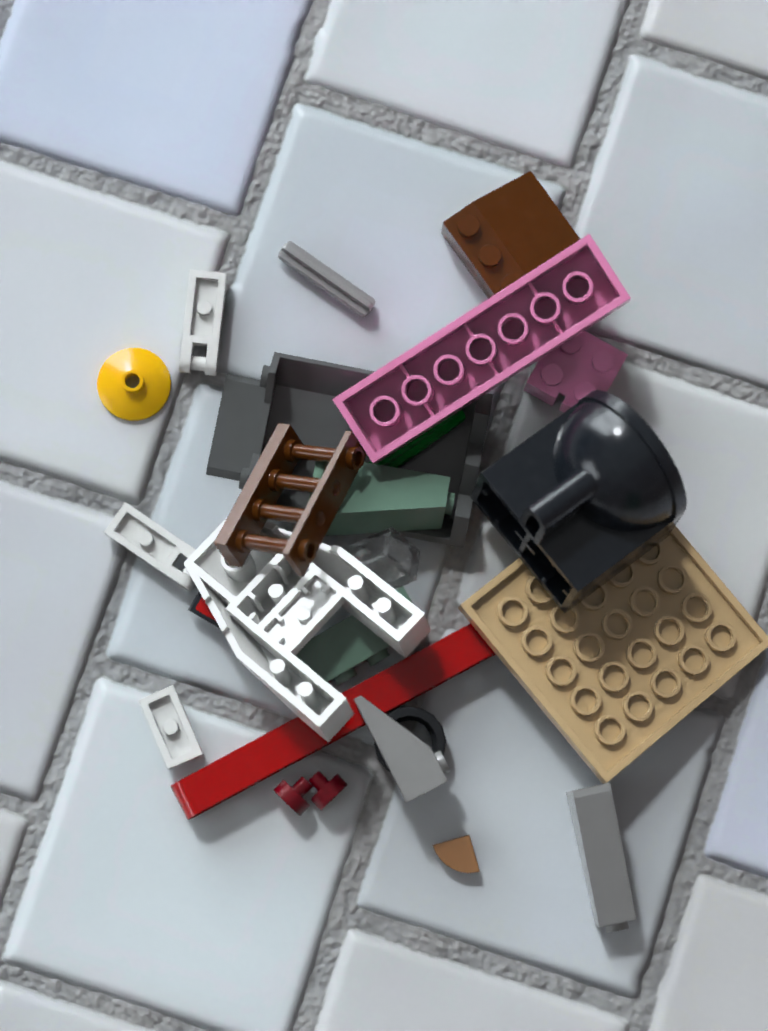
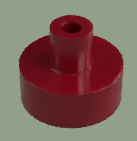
M318 771L308 780L318 791L310 800L322 810L348 784L339 774H336L329 781Z
M303 776L292 787L283 779L273 789L299 816L311 806L303 796L313 786Z

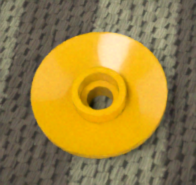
M127 348L110 356L102 365L97 379V390L101 402L110 413L123 420L140 421L152 417L164 407L171 391V378L165 363L156 354L146 349ZM130 376H137L140 379L137 387L130 388L126 385V381Z

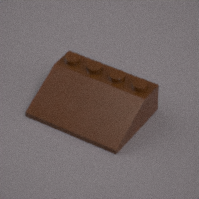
M532 171L473 201L442 223L441 234L488 299L580 240Z

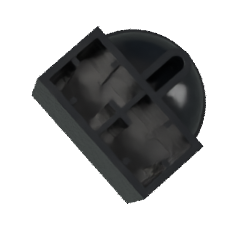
M594 390L587 394L576 405L482 471L471 495V499L564 613L568 612L666 539L684 514L687 506L686 491L682 478L662 441L633 408L615 395L602 390Z

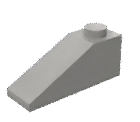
M359 696L354 699L405 802H409L448 782L445 773L449 772L450 768L440 750L433 753L429 745L364 697Z

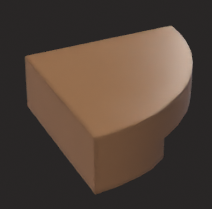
M469 835L433 845L439 859L448 867L464 873L480 872Z

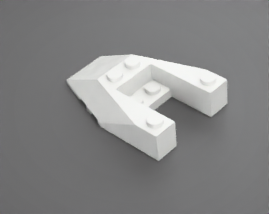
M225 519L183 564L238 660L303 722L329 742L354 713L347 699L295 655L342 606L406 658L431 631L426 616L376 574L337 545L330 546L321 543L317 555L311 562L304 577L298 576L283 554L252 550L243 567L230 566L214 545V541L226 521ZM266 521L259 536L289 540L292 532L279 528L275 523Z

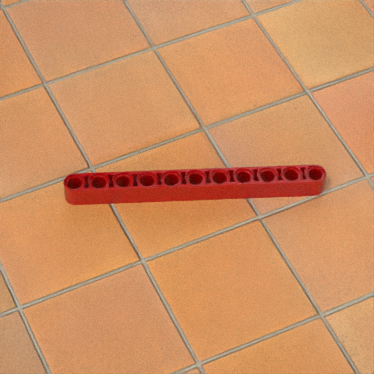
M470 623L340 693L347 699L354 715L329 742L299 717H296L186 776L170 787L187 820H190L365 726L366 724L354 702L355 698L362 696L387 714L496 654Z

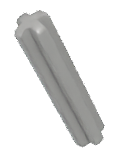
M292 241L287 242L281 248L278 258L361 317H365L371 312L376 302L374 298Z

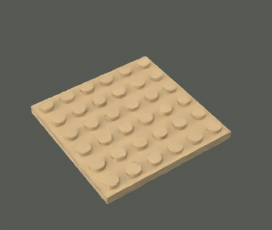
M676 526L666 539L566 613L560 609L520 558L458 607L602 784L609 782L768 647L767 634Z

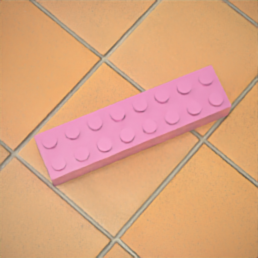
M588 234L332 400L372 463L377 464L630 302L631 298L591 235Z

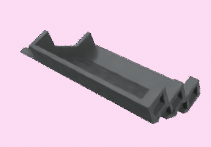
M274 352L271 365L263 366L260 380L227 374L206 475L239 481V489H243L278 423L290 424L304 445L337 448L345 431L352 430L332 399L375 371ZM487 393L463 408L462 411L466 416L465 421L400 467L402 469L450 477L448 492L455 493L452 515L444 514L441 529L384 533L464 548L473 502L471 495L477 482L493 394ZM366 455L364 462L369 463L371 460ZM300 459L291 475L313 477L316 461ZM284 489L275 505L305 509L310 492Z

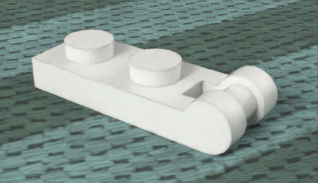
M190 269L179 361L180 373L191 374V370L205 371V375L209 376L217 375L227 273ZM194 346L207 347L206 357L193 356Z
M125 502L104 533L191 592L195 587V583L186 567L181 572L174 567V564L181 554L189 558L196 549Z

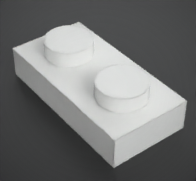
M174 685L138 700L168 770L204 755Z

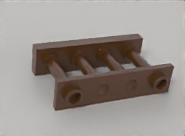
M277 424L214 541V545L230 566L243 567L249 553L255 550L283 554L298 576H305L367 455L352 431H345L337 448L311 446L302 443L290 424ZM300 459L328 463L321 478L291 475ZM284 489L313 493L305 509L275 505ZM268 519L297 523L289 540L259 536Z

